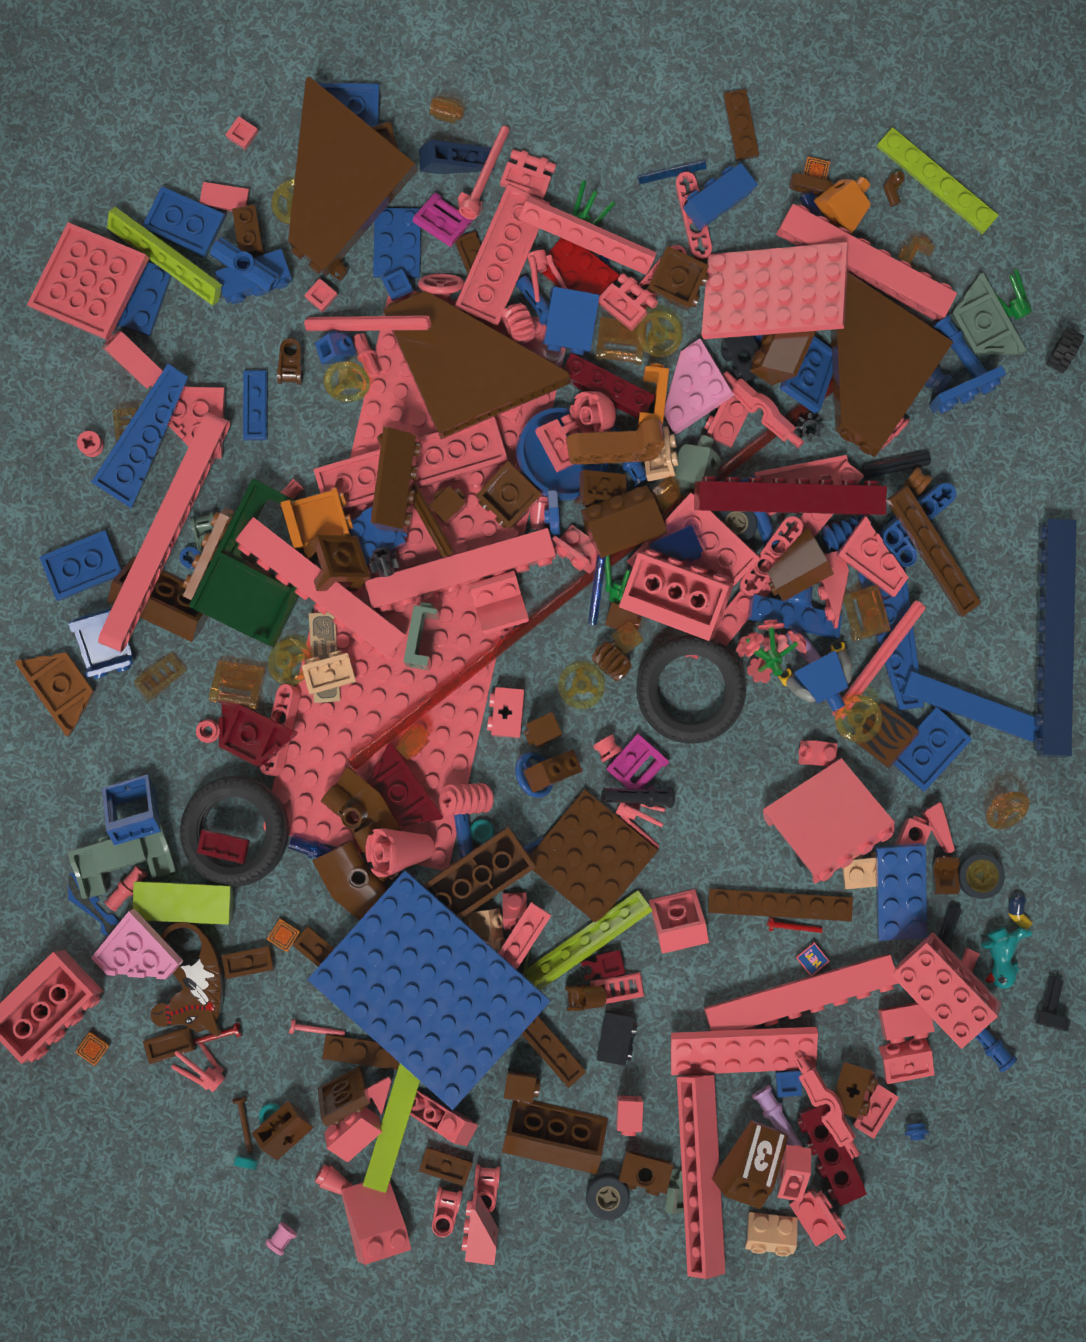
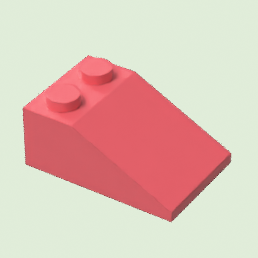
M364 1182L341 1189L359 1263L366 1265L411 1250L406 1225L390 1182L386 1193L363 1186Z

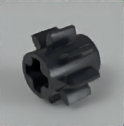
M808 410L807 415H798L799 423L794 424V426L798 430L801 429L798 432L800 438L805 435L810 442L814 436L821 437L819 430L825 426L823 423L818 422L821 418L819 414L813 417ZM807 423L813 424V428H806L805 425Z
M387 547L376 549L373 552V556L369 557L372 573L378 571L381 577L391 576L396 572V568H399L397 552H390V549Z

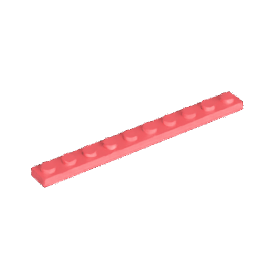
M845 461L831 480H833V485H842V480H854L857 485L864 475ZM803 513L799 518L803 524L802 533L809 528L813 537H815L833 514ZM796 523L785 535V538L788 540L789 543L791 542V539L787 538L789 534L793 531H795L796 533L798 531L795 528L797 525ZM781 541L773 551L775 553H782L785 549L784 543ZM765 560L759 567V570L766 573L771 569V564L768 560ZM755 573L753 579L746 583L747 587L745 589L747 591L751 589L756 590L754 583L758 578L761 581L764 578ZM770 577L756 595L766 597L770 593L771 588L768 585L772 581ZM741 591L725 609L713 639L727 646L748 620L751 596H746Z

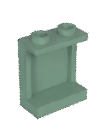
M420 603V606L414 605L403 662L406 667L430 671L432 662L429 657L419 655L425 619L439 620L440 614L434 608V605Z

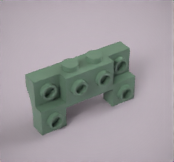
M160 824L161 832L115 846L110 837L106 836L97 839V844L67 852L82 899L108 893L104 877L105 873L144 861H148L152 878L177 872V866L172 849L168 844L164 826Z

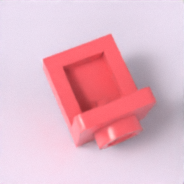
M801 741L799 764L829 767L836 762L838 744L822 741Z
M526 893L502 894L504 930L513 931L526 911Z

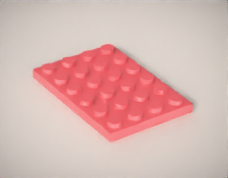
M841 242L710 254L707 263L709 265L707 273L710 276L705 287L702 322L703 339L844 329L848 243Z

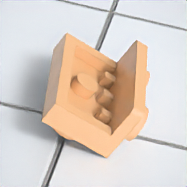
M668 426L663 427L665 446L659 456L654 460L645 462L648 481L676 476L675 466H679L677 453L673 452V449L677 448L675 434L670 435Z
M342 650L328 654L329 658L320 660L319 657L305 660L306 664L302 665V670L310 695L356 682L348 653L343 654Z
M748 1213L745 1249L758 1254L765 1252H775L778 1256L794 1254L797 1247V1217Z

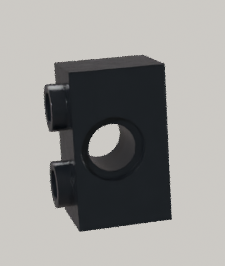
M729 337L723 340V349L720 351L726 362L730 361L734 369L731 370L733 377L737 381L742 378L747 384L759 379L758 376L750 372L753 365V356L760 349L754 337ZM745 354L749 357L750 361L742 363L739 361L738 355Z

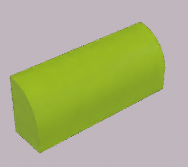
M134 881L133 909L147 921L230 924L233 920L234 898L232 886Z

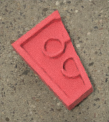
M863 516L836 555L890 596L895 597L909 577L893 554L888 551L880 535L870 525L869 519Z

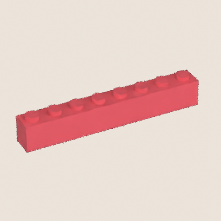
M792 204L776 233L779 237L796 246L847 242L849 247L847 272L863 279L861 280L862 282L937 322L945 318L957 295L948 284L934 281L928 273L912 269L909 263L892 258L891 254L885 250H877L867 240L855 238L850 235L847 229L833 226L828 219L809 213V210L802 205Z
M254 517L235 539L239 543L237 548L247 556L251 553L258 558L256 562L266 571L271 568L278 573L275 578L286 586L290 583L297 589L294 592L305 601L309 597L315 602L313 606L323 615L327 612L334 617L332 622L341 629L349 628L354 632L351 636L361 644L367 642L371 645L370 651L380 659L383 656L388 659L406 636L338 582H335L327 591H316L314 579L322 570Z
M548 528L398 571L388 577H377L367 580L365 585L372 609L374 611L379 610V613H386L393 610L392 606L402 604V607L415 604V600L424 597L425 600L434 599L439 596L438 593L447 591L448 594L460 591L461 586L508 572L516 571V574L530 570L529 566L536 564L539 567L550 565L552 560L556 559V554Z
M885 954L704 1007L710 1031L755 1029V1025L762 1023L765 1026L779 1023L778 1019L787 1016L788 1020L802 1016L801 1012L809 1009L811 1013L824 1010V1005L826 1004L842 1005L847 1003V998L856 996L857 999L871 996V991L877 989L880 992L890 991L894 989L893 985L898 984V982L891 976L895 970L890 954Z
M691 1074L677 1077L687 1275L708 1279L725 1274L721 1191L712 1180L719 1169L714 1075Z

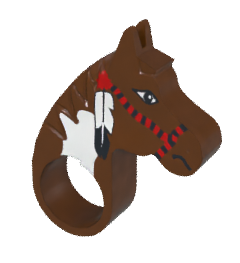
M188 922L173 924L162 933V939L168 944L170 936L176 930L183 927L193 930L201 940L200 959L196 964L188 966L179 965L174 971L173 975L182 984L183 989L174 995L170 1002L160 1003L152 1008V1022L159 1027L185 1025L190 1029H194L196 1033L207 1029L214 1036L218 1037L221 1035L218 1018L221 1013L224 997V975L218 949L211 937L201 926Z

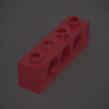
M572 353L563 368L570 376L569 385L583 392L596 391L605 394L612 400L616 409L638 420L640 412L648 413L654 402L655 395Z
M828 1104L819 1105L818 1107L812 1105L798 1112L800 1118L797 1119V1123L801 1132H807L810 1141L806 1142L807 1146L811 1148L812 1156L817 1155L820 1164L816 1166L822 1179L827 1178L830 1184L826 1189L832 1202L837 1200V1203L843 1206L868 1195L845 1146H838L827 1127L822 1137L814 1135L815 1128L818 1125H824L822 1116L831 1110ZM828 1148H834L836 1150L835 1157L830 1160L825 1159V1151ZM838 1171H845L846 1177L842 1182H835L834 1176Z

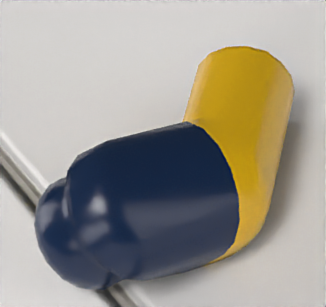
M1016 894L1009 901V917L1021 928L1028 929L1033 922L1024 915L1026 898L1021 894Z

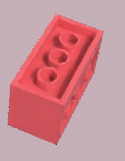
M652 548L639 552L619 607L708 641L714 638L734 583L729 581L730 577L720 573L708 574V569L698 565L686 566L684 565L686 561L672 556V558L667 559L662 557L663 552ZM657 578L660 582V586L656 587L653 583V579ZM680 586L682 594L677 595L675 587ZM700 594H702L703 598L705 599V602H703L702 604L699 603V600L697 599V596H699Z
M934 932L903 958L891 975L961 1049L999 1015L1002 1003Z
M65 950L55 951L0 1003V1042L21 1064L28 1061L33 1063L36 1059L40 1060L49 1051L47 1049L48 1045L50 1046L54 1042L60 1041L66 1035L64 1030L71 1025H76L84 1017L82 1014L84 1010L92 1009L101 1001L100 995L104 991ZM63 988L66 991V996L63 994Z

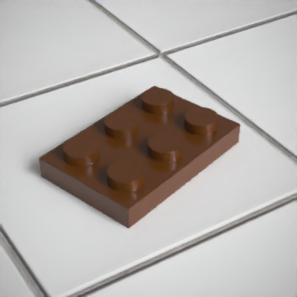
M360 1065L317 1088L320 1116L325 1127L340 1123L347 1115L362 1111L370 1103L365 1074Z

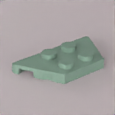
M981 273L951 314L959 331L962 330L964 333L963 338L975 355H1016L1025 353L1026 348L984 273Z

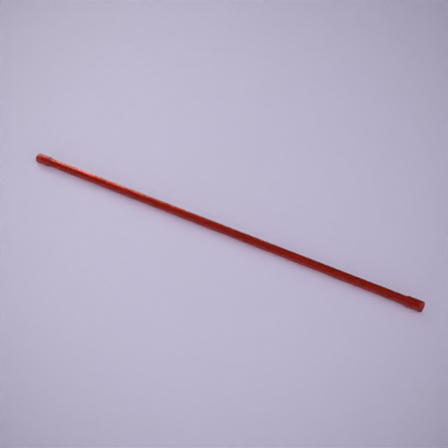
M833 377L830 380L824 399L834 392ZM800 403L784 417L793 425L799 420L798 415L803 417L809 409ZM767 429L719 467L716 482L722 481L774 440L777 435ZM691 489L661 513L663 521L671 515L690 493L694 494L695 489ZM640 544L609 555L610 568ZM603 559L590 574L586 572L532 614L528 622L518 625L378 737L351 755L347 761L356 771L370 760L376 752L604 574L605 560Z

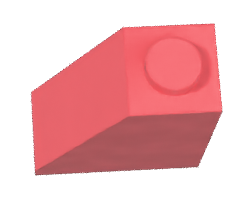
M116 331L109 341H106L101 346L102 349L147 389L150 386H154L163 372L121 331Z

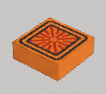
M807 157L803 174L826 180L830 162Z
M279 919L267 940L288 952L301 931L284 920Z
M89 1032L76 1050V1053L96 1066L110 1045L93 1032Z

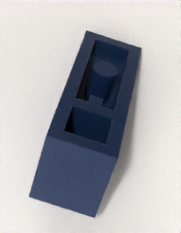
M429 140L419 149L420 172L434 174L481 172L492 148Z

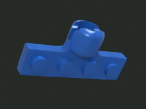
M811 586L784 602L783 600L780 601L758 595L751 596L748 620L764 623L763 621L771 618L778 620V624L784 623V628L837 639L840 636L842 615H840L838 628L834 629L832 621L827 620L825 611L815 609L812 606L813 587Z

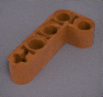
M651 419L641 423L637 431L575 433L566 438L569 462L572 464L646 462L654 460L659 456L665 446L661 421Z

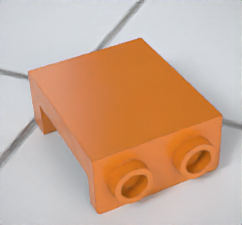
M650 364V366H645L643 382L656 383L653 414L640 412L637 430L641 423L651 419L660 420L661 425H663L669 368H664V365Z
M336 487L332 488L331 491L293 502L290 500L280 502L293 548L296 551L304 549L317 535L351 536L349 529L353 528L350 515L345 516L343 506H347L343 492L338 493Z

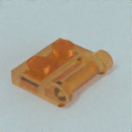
M601 317L595 360L610 359L634 362V365L641 366L647 323L640 322L631 331L617 319ZM604 343L637 347L636 353L605 350Z
M878 585L870 586L844 596L843 603L852 631V635H850L852 642L891 631ZM855 600L857 601L865 631L861 632L853 601Z
M218 660L210 689L209 702H231L249 705V708L257 709L265 676V668ZM220 687L252 692L251 696L222 692Z

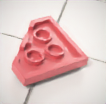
M213 387L184 388L168 426L188 447L206 412L224 418L225 389ZM223 443L215 459H223Z

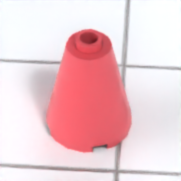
M384 828L374 829L373 835L368 836L365 847L367 862H372L374 868L371 871L377 877H387L431 858L435 851V843L429 835Z

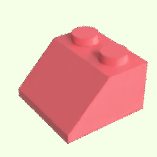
M695 889L649 900L650 907L653 910L651 913L662 954L709 943L705 919Z

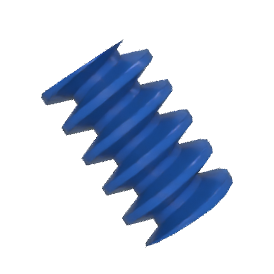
M859 515L858 520L852 517L849 519V523L846 520H842L840 526L837 523H832L831 528L827 525L823 526L822 540L827 554L831 553V548H834L835 551L840 550V545H844L865 515Z

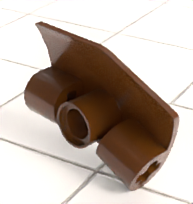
M350 767L346 768L338 782L321 799V803L341 817L343 825L351 829L363 853L366 852L367 838L369 835H373L374 829L384 828L402 831L382 794ZM352 811L358 814L359 821H355L352 818Z
M352 839L312 861L331 897L359 921L390 888V886L371 872V868L365 864ZM354 872H363L366 877L365 880L360 881L356 879Z

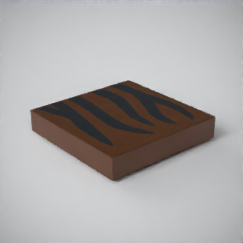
M881 703L851 740L889 769L920 733L916 728Z

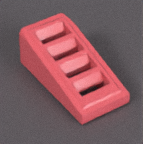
M935 803L923 810L921 814L927 821L928 826L932 827L931 831L944 853L955 851L942 803Z
M640 972L590 981L591 986H604L607 996L606 1004L644 997ZM633 979L634 983L635 979L636 993H630L628 980ZM620 981H623L624 984V995H621L619 984ZM610 983L614 985L615 996H611Z

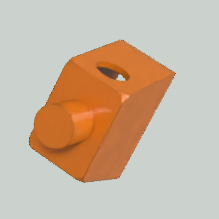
M860 177L857 181L853 179L840 180L817 197L814 202L826 219L830 221V224L837 228L847 229L851 235L870 207V202L864 194L870 187V183L863 177Z

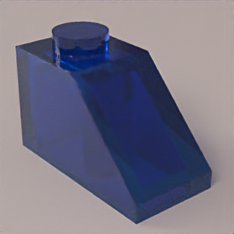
M695 524L648 544L652 550L681 561L688 559L689 562L703 557L701 552L707 550Z

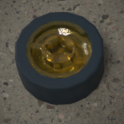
M983 853L969 855L958 866L959 885L961 890L970 897L977 899L991 898L999 893L1004 885V868L999 860L991 855ZM979 872L984 873L982 881L975 877Z

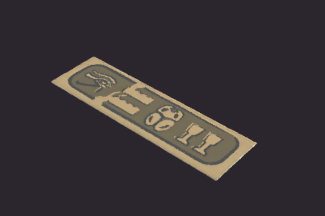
M328 612L325 615L322 613H309L311 658L327 659L329 658L328 654L337 651L336 624L332 622L334 617ZM339 687L313 694L314 703L340 701Z

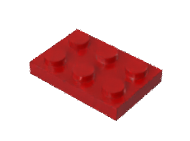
M563 238L546 255H552L554 265L567 289L601 296L619 278V274L586 248ZM547 265V270L541 272V274L558 288H561L550 266Z

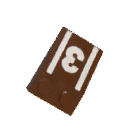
M751 1120L712 1178L723 1195L761 1209L774 1190L788 1139L787 1133Z

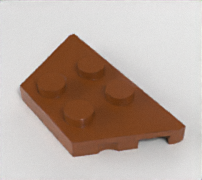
M65 652L52 656H40L33 659L15 661V664L65 736L69 737L95 692L73 659Z

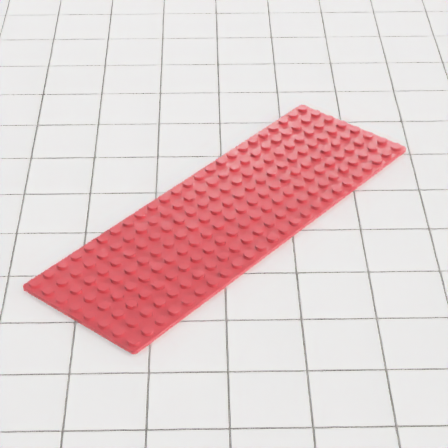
M413 291L412 293H409L394 301H391L388 295L385 308H387V306L392 302H401L408 299L410 295L416 293L417 291ZM450 299L445 302L455 307L457 300ZM531 316L535 326L534 339L520 345L562 369L566 349L561 348V352L547 350V345H542L546 327L540 324L538 317ZM501 317L497 328L481 322L510 339L503 323V317ZM391 330L379 332L374 358L380 369V375L373 379L370 377L368 379L350 458L379 450L381 445L378 442L377 436L383 433V427L415 434L418 438L437 433ZM557 390L523 404L516 422L498 415L495 416L507 459L520 472L516 455L518 437L523 427L531 418L544 410L553 408ZM505 463L419 488L428 505L435 500L433 496L441 488L446 489L448 486L453 490L458 488L466 496L464 501L467 507L447 526L433 513L453 549L451 556L525 534L529 512L514 528H503L495 520L497 516L491 510L488 512L478 503L480 499L476 496ZM373 502L344 510L345 516L350 515L352 521L361 516L362 512L372 507ZM412 503L410 507V513H413L412 526L408 527L407 537L404 538L407 545L396 550L399 558V568H396V572L443 559ZM368 567L370 574L368 580L381 577L378 571L372 573L371 567ZM338 582L345 589L351 585V582ZM365 583L357 591H349L372 609ZM469 584L461 586V590L454 593L440 592L438 593L439 596L434 599L425 600L424 597L416 599V603L410 606L402 607V604L392 606L393 610L386 613H379V610L375 611L406 635L388 659L385 656L380 659L370 651L372 646L367 642L361 644L351 636L354 632L349 628L345 627L343 630L336 625L337 651L342 650L343 654H349L356 680L354 683L339 687L340 701L314 703L313 694H309L302 670V665L306 664L305 660L311 659L309 630L296 685L300 691V700L293 730L297 731L298 734L289 743L284 769L280 775L275 776L272 791L278 796L287 813L289 836L336 847L352 839L358 851L362 852L351 829L345 827L341 817L321 803V799L338 782L347 767H350L364 780L368 781L387 745L391 742L444 817L442 820L400 826L404 832L429 835L435 843V851L432 857L416 865L444 870L450 866L457 835L453 814L445 815L442 813L439 798L445 786L463 785L469 782L501 640V635H497L494 632L483 634ZM420 603L434 605V608L440 614L439 620L425 619L419 655L430 658L432 662L430 671L406 667L403 662L414 605L420 606ZM314 609V613H320L317 609ZM352 811V818L355 821H359L358 814Z

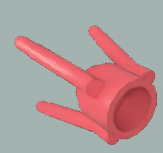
M537 250L527 254L536 302L540 301L537 273L546 271L547 265L550 266L561 288L567 289L553 263L552 255L546 256L545 250Z
M620 803L616 814L621 816L620 819L653 847L658 849L659 845L633 823L630 818L634 820L636 816H639L662 827V822L639 811V806L662 812L666 809L657 805L650 808L645 804Z
M200 1043L199 1046L214 1067V1070L209 1067L204 1072L186 1056L176 1051L175 1055L201 1077L199 1078L175 1064L171 1066L172 1069L200 1084L205 1090L210 1089L214 1092L226 1078L221 1074L224 1069L216 1062L204 1043Z

